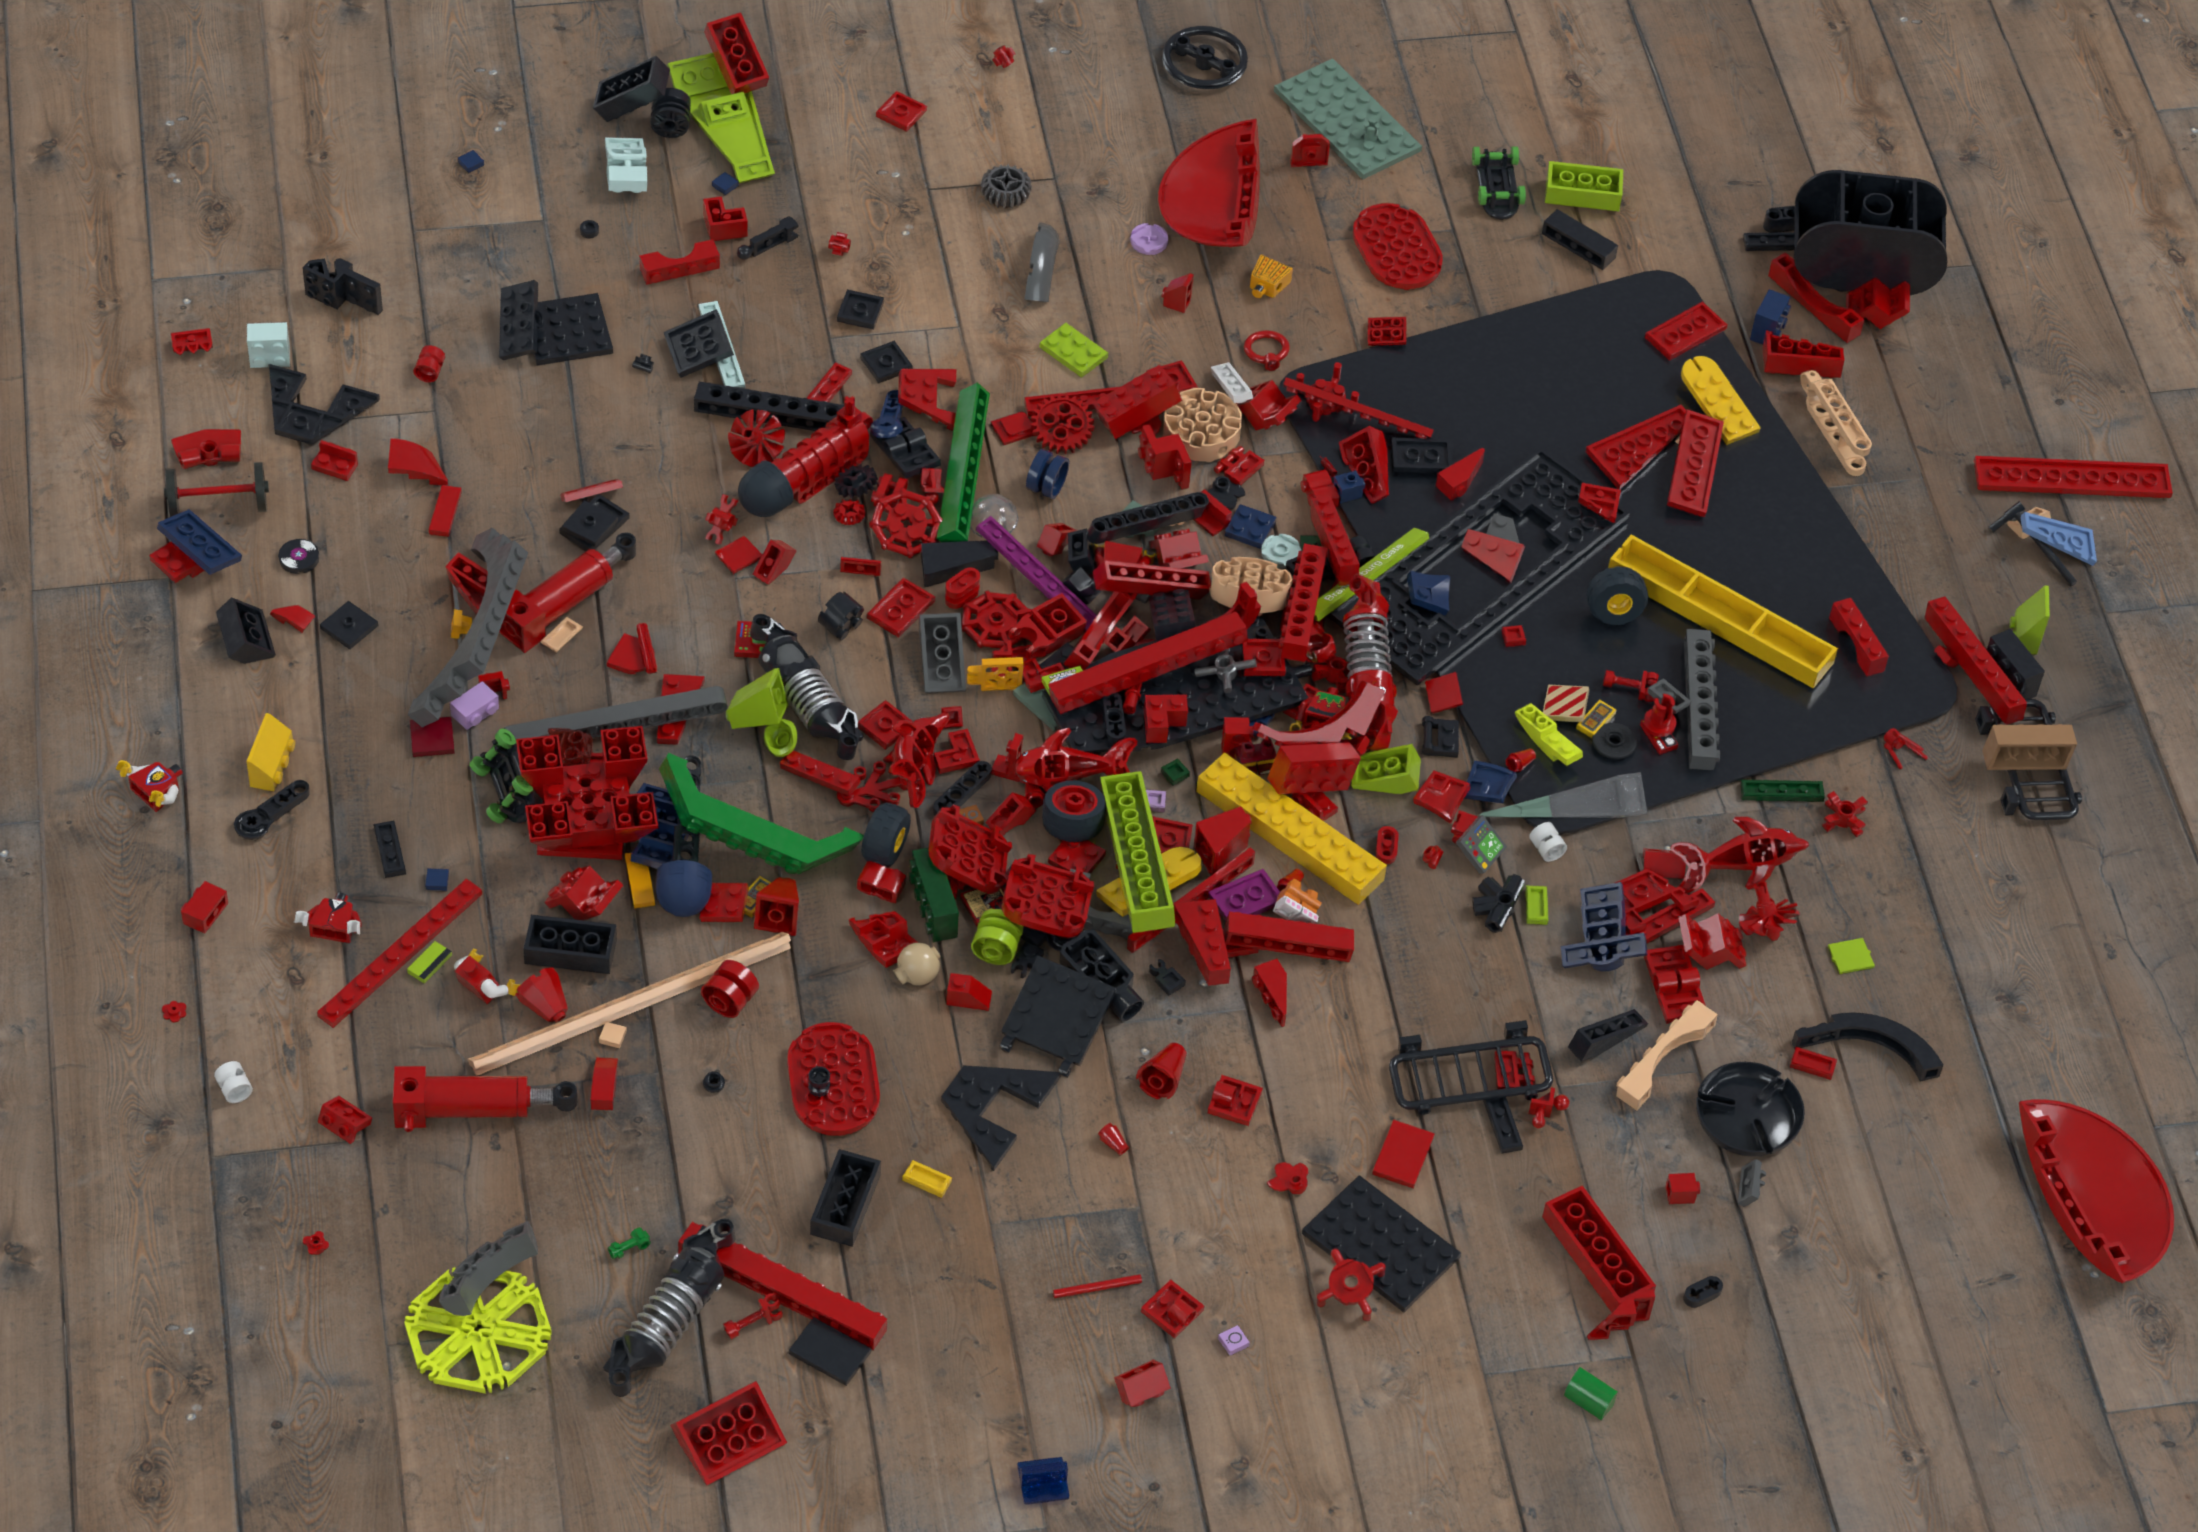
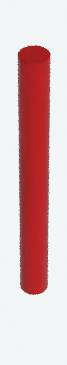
M1141 1274L1055 1289L1053 1290V1297L1056 1299L1142 1283Z

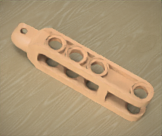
M1813 370L1801 373L1800 380L1807 394L1806 404L1808 411L1845 470L1852 476L1862 475L1866 468L1864 456L1870 453L1871 440L1832 379H1822ZM1835 402L1838 403L1840 406L1833 407L1830 403ZM1822 408V409H1824L1826 412H1825V413H1820V412H1818L1816 409ZM1845 416L1848 418V420L1843 421L1839 417ZM1826 422H1831V423H1833L1835 426L1830 427V426H1827L1825 423H1826ZM1834 436H1839V440H1836ZM1863 444L1866 446V448L1861 449L1856 445ZM1856 463L1859 464L1861 467L1854 468L1851 464Z

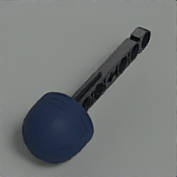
M694 755L686 756L685 760L696 765V769L691 770L688 768L700 792L701 761ZM679 817L677 819V826H674L672 861L663 864L657 870L656 896L660 905L667 912L678 917H688L699 913L706 906L711 895L712 872L703 864L698 863L700 833L688 831L687 827L682 826ZM689 834L692 837V841H685L681 835ZM688 852L691 859L682 858L680 853Z

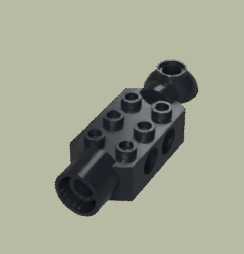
M1094 929L1084 930L1079 935L1065 940L1060 939V936L1046 933V940L1049 946L1056 951H1060V965L1116 988L1117 991L1109 1008L1121 1021L1131 1019L1142 1009L1144 1000L1132 988L1133 972Z

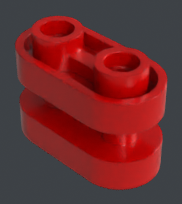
M884 473L883 476H880L877 483L878 489L873 491L871 502H874L873 506L876 507V501L879 498L888 496L891 489L894 490L893 493L900 491L901 488L907 490L908 479L900 477L898 482H894L893 475ZM901 499L892 502L889 505L893 508L897 504L901 503Z
M965 568L946 582L945 604L949 608L959 609L965 602H970L979 595L980 572L977 569Z

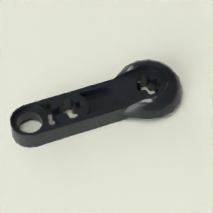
M296 780L263 802L256 809L240 813L234 821L235 831L240 837L247 840H256L263 837L274 821L309 797V784L304 780ZM300 787L305 789L303 793H297L294 791L296 788Z

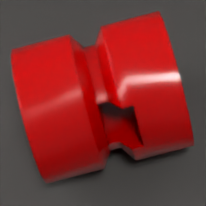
M424 346L413 369L414 375L423 382L430 383L436 381L446 358L445 353L436 346Z

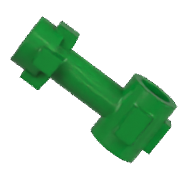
M640 1227L636 1228L630 1234L631 1239L620 1244L616 1241L611 1243V1246L608 1247L611 1258L615 1259L618 1257L620 1259L624 1257V1251L635 1246L640 1250L646 1249L651 1244L650 1236L646 1230L643 1231Z

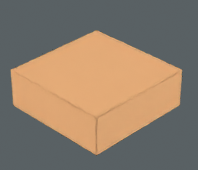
M606 1022L599 1037V1043L620 1048L627 1032V1027Z

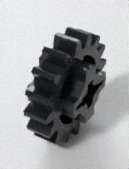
M860 464L858 467L853 465L849 469L845 468L844 473H838L839 477L835 478L836 482L834 483L839 495H843L844 498L849 495L850 498H853L854 495L860 497L863 493L868 494L867 490H873V485H877L876 480H878V477L873 467L870 468L869 465L863 467Z

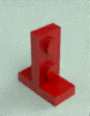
M1015 733L1013 740L1008 741L1006 747L1007 756L997 755L991 775L1025 784L1016 775L1015 770L1016 760L1022 754V734Z

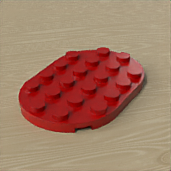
M1381 203L1372 205L1359 213V217L1354 221L1353 239L1370 272L1377 280L1394 288L1409 290L1427 286L1438 277L1443 262L1442 252L1426 222L1417 212L1412 209L1400 208L1399 204Z
M819 1023L803 1030L802 1034L795 1041H792L787 1056L792 1104L797 1117L808 1128L825 1135L841 1136L861 1130L873 1120L880 1104V1088L872 1044L864 1034L861 1035L853 1030L852 1026L843 1023ZM817 1066L825 1067L830 1072V1090L822 1097L814 1096L808 1090V1074L812 1068Z

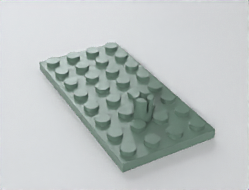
M1333 58L1274 86V92L1316 134H1322L1330 142V148L1362 180L1422 150V145Z

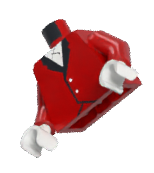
M341 892L336 894L335 899H322L319 905L314 906L308 912L297 911L294 923H303V926H307V923H309L310 937L350 943L352 932L360 934L362 927L358 912L353 910L351 902H347L348 896Z

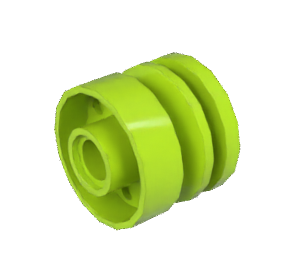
M1001 909L984 911L980 917L977 931L974 934L971 949L979 959L994 965L1011 963L1015 957L1024 926L1010 921Z

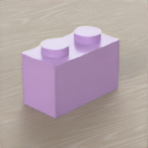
M480 682L462 694L461 697L450 702L451 716L466 730L478 725L481 720L489 715H493L499 709L498 695L484 682Z

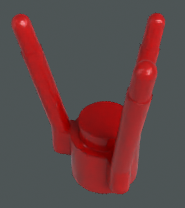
M1895 728L1890 729L1884 735L1883 739L1886 742L1884 747L1889 751L1899 769H1902L1903 766L1893 748L1900 749L1905 745L1923 759H1928L1921 752L1924 751V748L1902 735Z

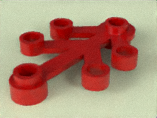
M877 761L874 763L873 772L864 787L856 788L850 796L837 792V800L846 807L852 806L855 803L868 808L871 812H875L876 808L880 805V800L899 805L900 795L898 793L891 792L887 794L882 791L897 786L902 790H908L907 780L897 777L877 783L880 776L886 771V764L882 761ZM858 766L854 769V775L860 777V781L866 778V769ZM868 795L874 798L868 800L861 796Z

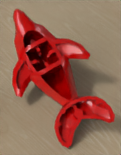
M941 713L928 718L921 717L912 722L900 720L893 726V731L900 735L893 751L887 754L883 761L887 763L893 762L888 771L891 775L907 780L910 807L918 808L925 798V781L920 770L923 769L928 785H932L936 777V763L933 755L934 747L941 731L949 721L950 716L948 713Z
M1070 728L1057 730L1049 736L1040 747L1023 752L1015 764L1016 775L1021 781L1041 786L1047 792L1050 787L1063 781H1073L1099 773H1105L1107 776L1130 773L1126 763L1138 741L1135 738H1124L1114 744L1104 756H1099L1062 746L1071 733Z
M1745 816L1734 817L1733 822L1745 833L1723 843L1710 853L1703 851L1697 845L1690 842L1673 843L1670 849L1673 853L1680 856L1688 866L1686 876L1678 887L1684 889L1685 893H1690L1699 889L1711 869L1752 870L1745 885L1750 890L1754 888V884L1765 882L1771 876L1775 866L1791 860L1798 852L1806 850L1809 843L1804 839L1798 838L1790 830L1767 828L1760 821Z

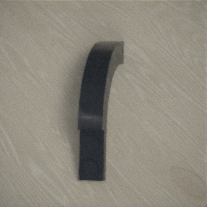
M1856 1012L1833 1014L1830 1017L1829 1023H1820L1809 1028L1802 1027L1794 1032L1792 1039L1794 1049L1796 1047L1804 1048L1840 1039H1860L1877 1043L1903 1058L1913 1069L1920 1082L1940 1077L1943 1063L1939 1056L1917 1033L1896 1021L1873 1014Z

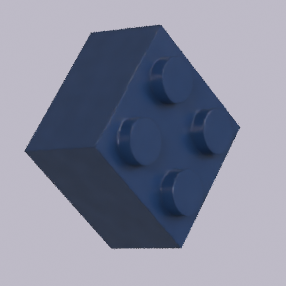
M1770 289L1768 290L1756 312L1750 336L1751 341L1763 345L1766 330L1772 331V335H1781L1782 331L1780 330L1785 329L1788 319L1785 317L1788 316L1791 309L1789 296Z

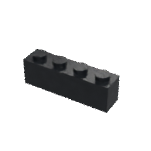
M1556 209L1544 221L1542 235L1601 270H1604L1616 259L1618 250L1616 243L1568 216L1566 213Z

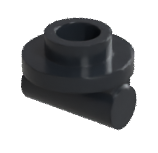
M640 354V357H635L632 367L651 373L654 362L651 361L652 357Z

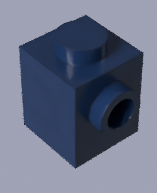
M1357 471L1334 476L1333 484L1338 491L1340 503L1362 498L1365 482L1362 477H1359Z

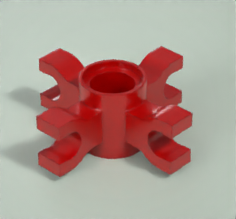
M722 494L720 500L721 507H715L711 513H707L705 518L709 524L713 525L712 530L707 533L705 539L712 540L715 534L717 536L716 544H722L723 531L728 532L738 522V518L731 514L738 500L732 498L731 503L728 504L727 499L729 495Z
M1335 653L1334 658L1325 662L1327 665L1314 664L1315 672H1312L1311 675L1313 681L1326 678L1328 682L1336 684L1339 693H1346L1345 685L1348 682V678L1345 675H1348L1350 672L1347 668L1349 662L1336 656Z
M1834 791L1827 794L1829 800L1825 801V805L1835 813L1824 818L1826 823L1822 827L1827 832L1837 825L1842 828L1849 827L1856 837L1862 835V828L1866 824L1855 815L1861 814L1866 810L1864 805L1868 801L1862 796L1852 803L1847 800L1841 801Z

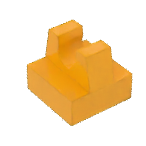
M454 609L450 638L459 639V635L467 634L472 625V617L462 615V610Z

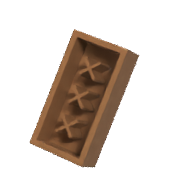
M1999 724L1992 726L1982 751L1987 770L2067 769L2077 746V741L2072 725Z

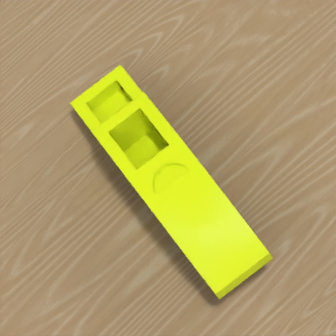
M1532 703L1515 711V716L1527 734L1551 760L1556 761L1559 759L1568 766L1583 757V751L1557 731V724Z

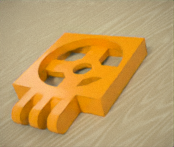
M1023 657L982 659L981 665L968 666L967 684L980 685L981 691L1014 690L1022 685ZM989 667H998V670L995 672H986V669ZM1007 667H1017L1018 671H1008L1006 669ZM998 674H1006L1003 677L998 676Z

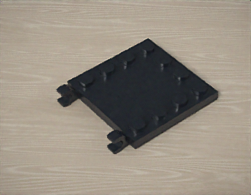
M1037 956L1001 1030L1002 1034L1006 1035L1001 1041V1050L1009 1053L1015 1040L1021 1041L1063 1059L1064 1061L1059 1071L1061 1075L1068 1078L1074 1064L1081 1066L1117 991L1116 988L1041 956Z

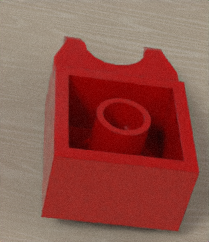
M1060 593L1024 615L1018 624L1009 630L1008 637L1009 639L1025 638L1032 643V646L1025 655L1027 659L1044 657L1067 642L1069 643L1083 634L1087 620L1064 594Z

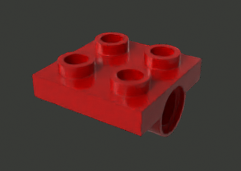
M1221 1075L1220 1080L1215 1085L1207 1113L1249 1127L1263 1088Z
M1170 1279L1141 1307V1313L1175 1339L1204 1311L1205 1306Z

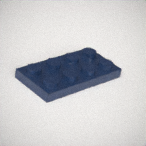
M190 509L157 524V529L209 575L236 564L242 559L241 553Z

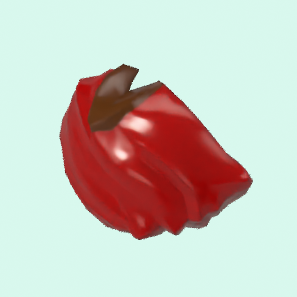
M1323 633V636L1315 634L1309 642L1306 661L1321 664L1334 658L1337 652L1333 637L1328 633Z

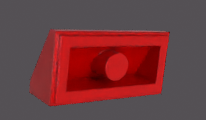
M841 557L840 572L874 576L881 575L882 563L879 560Z

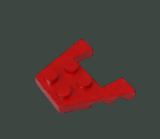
M901 369L899 372L898 403L919 414L925 413L931 417L932 421L937 424L940 421L947 425V429L953 431L956 413L937 408V383L954 387L957 370Z
M1648 868L1615 882H1622L1626 929L1629 935L1646 929V922L1640 917L1639 912L1671 899L1682 912L1699 905L1698 897L1695 895L1691 897L1681 887L1675 888L1668 884L1667 879Z

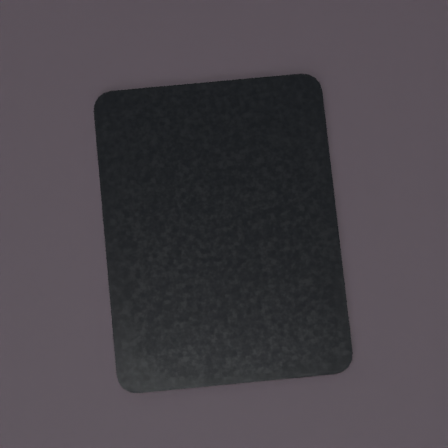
M1661 270L1644 271L1407 337L1406 345H1378L1306 365L1289 372L1280 382L1279 386L1284 397L1288 398L1295 394L1287 392V388L1283 387L1286 377L1296 380L1297 374L1303 373L1304 384L1310 386L1318 379L1331 381L1334 364L1339 362L1342 364L1338 385H1342L1345 388L1346 399L1351 400V393L1357 391L1359 393L1358 403L1433 429L1431 439H1451L1452 464L1482 447L1485 449L1483 463L1465 494L1450 500L1436 487L1438 474L1393 472L1392 438H1416L1414 433L1408 431L1407 434L1397 431L1395 426L1385 427L1379 425L1378 420L1372 418L1371 421L1362 419L1360 414L1356 412L1348 414L1343 411L1331 412V415H1322L1320 420L1315 422L1312 419L1313 410L1310 408L1309 403H1307L1306 398H1304L1305 395L1297 393L1302 401L1296 406L1297 409L1293 413L1287 415V418L1318 471L1326 470L1320 462L1322 458H1327L1337 471L1335 476L1352 472L1342 459L1338 442L1368 426L1383 431L1387 446L1389 496L1372 504L1363 492L1362 498L1344 503L1339 502L1338 504L1356 536L1366 537L1376 556L1413 528L1420 529L1429 534L1540 447L1590 484L1618 489L1585 452L1586 446L1679 405H1682L1686 410L1706 415L1681 378V370L1684 363L1689 359L1693 361V358L1696 356H1705L1716 362L1760 426L1759 433L1728 445L1721 438L1707 513L1704 517L1667 506L1679 446L1675 442L1679 436L1677 435L1620 489L1619 505L1630 512L1628 519L1436 670L1439 677L1454 672L1457 673L1463 705L1457 706L1489 763L1508 769L1505 761L1509 754L1529 748L1534 750L1536 759L1521 772H1516L1517 778L1512 783L1507 794L1513 804L1549 795L1552 817L1523 818L1535 828L1542 823L1550 822L1559 833L1558 835L1583 830L1885 735L1892 728L1898 731L1936 719L1948 713L1957 698L1958 687L1953 675L1935 652V648L1724 331L1670 361L1645 338L1646 332L1703 301L1696 289L1685 278L1673 272ZM1501 504L1470 528L1471 530L1486 534L1494 513L1513 518L1519 543L1524 544L1525 548L1512 582L1559 546L1544 535L1545 529L1551 523L1532 509L1520 517L1507 506ZM1467 532L1415 571L1428 575L1450 576L1449 612L1443 616L1456 626L1511 584L1503 576L1494 572L1486 564L1478 561L1462 549L1461 546ZM1631 534L1838 648L1834 664L1818 684L1812 688L1711 632V639L1715 640L1712 654L1715 655L1713 670H1716V681L1713 684L1717 686V696L1714 698V702H1718L1715 718L1719 720L1716 734H1719L1717 750H1720V761L1716 762L1714 770L1689 769L1687 707L1673 714L1676 718V727L1672 735L1678 743V748L1659 755L1640 726L1646 712L1653 708L1654 701L1638 700L1640 689L1620 684H1613L1612 687L1603 686L1606 670L1614 671L1617 677L1641 681L1643 671H1647V673L1655 672L1659 675L1658 681L1664 678L1686 697L1684 660L1686 630H1707L1648 597V604L1644 612L1632 622H1627L1624 625H1608L1598 621L1593 616L1587 602L1586 592L1588 585L1599 572L1609 567L1610 558L1621 548L1622 544ZM1407 578L1401 582L1406 588H1408ZM1852 598L1889 655L1884 672L1871 676L1865 675L1857 662V652L1852 638L1846 631L1838 633L1829 619L1834 602ZM1411 603L1408 604L1409 607L1428 621L1438 614ZM1522 625L1526 645L1506 647L1501 632L1502 627ZM1548 685L1589 687V696L1585 715L1599 700L1615 708L1616 714L1608 723H1619L1631 729L1636 736L1637 747L1626 758L1610 759L1597 752L1593 746L1592 738L1576 729L1579 722L1554 721L1557 724V731L1583 751L1581 759L1566 766L1559 759L1556 761L1551 760L1536 745L1515 716V711L1532 703L1543 712ZM1611 738L1609 740L1613 744L1620 743V741L1616 738Z

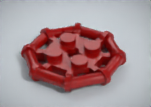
M901 488L900 491L884 498H879L876 501L877 505L872 520L869 522V527L873 529L884 551L889 550L905 555L907 558H912V556L921 553V544L912 547L913 541L921 540L923 543H936L938 527L943 518L937 512L930 496L926 497ZM901 499V503L897 504L895 507L892 508L889 505L890 503ZM907 499L921 504L919 507L908 504ZM925 508H927L932 519H927L925 517L926 515L923 511ZM883 511L888 513L886 521H880ZM908 520L909 523L912 524V526L908 525L907 528L903 527L904 524L901 521ZM927 526L932 527L930 537L924 534ZM886 528V530H888L890 533V537L888 539L882 531V529ZM896 541L905 544L906 547L894 544L893 542Z
M987 590L984 591V594L970 602H965L962 606V632H965L977 644V647L1001 649L1007 640H1011L1012 647L1025 639H1008L1007 637L1009 630L1017 624V619H1021L1032 610L1028 609L1017 598L1016 594L993 593ZM996 601H1002V604H997ZM1011 605H1014L1018 609V611H1016ZM972 613L977 615L976 619L970 620ZM994 617H995L996 619L1001 618L1000 621H994V620H993ZM974 628H978L982 632L981 636L974 630Z

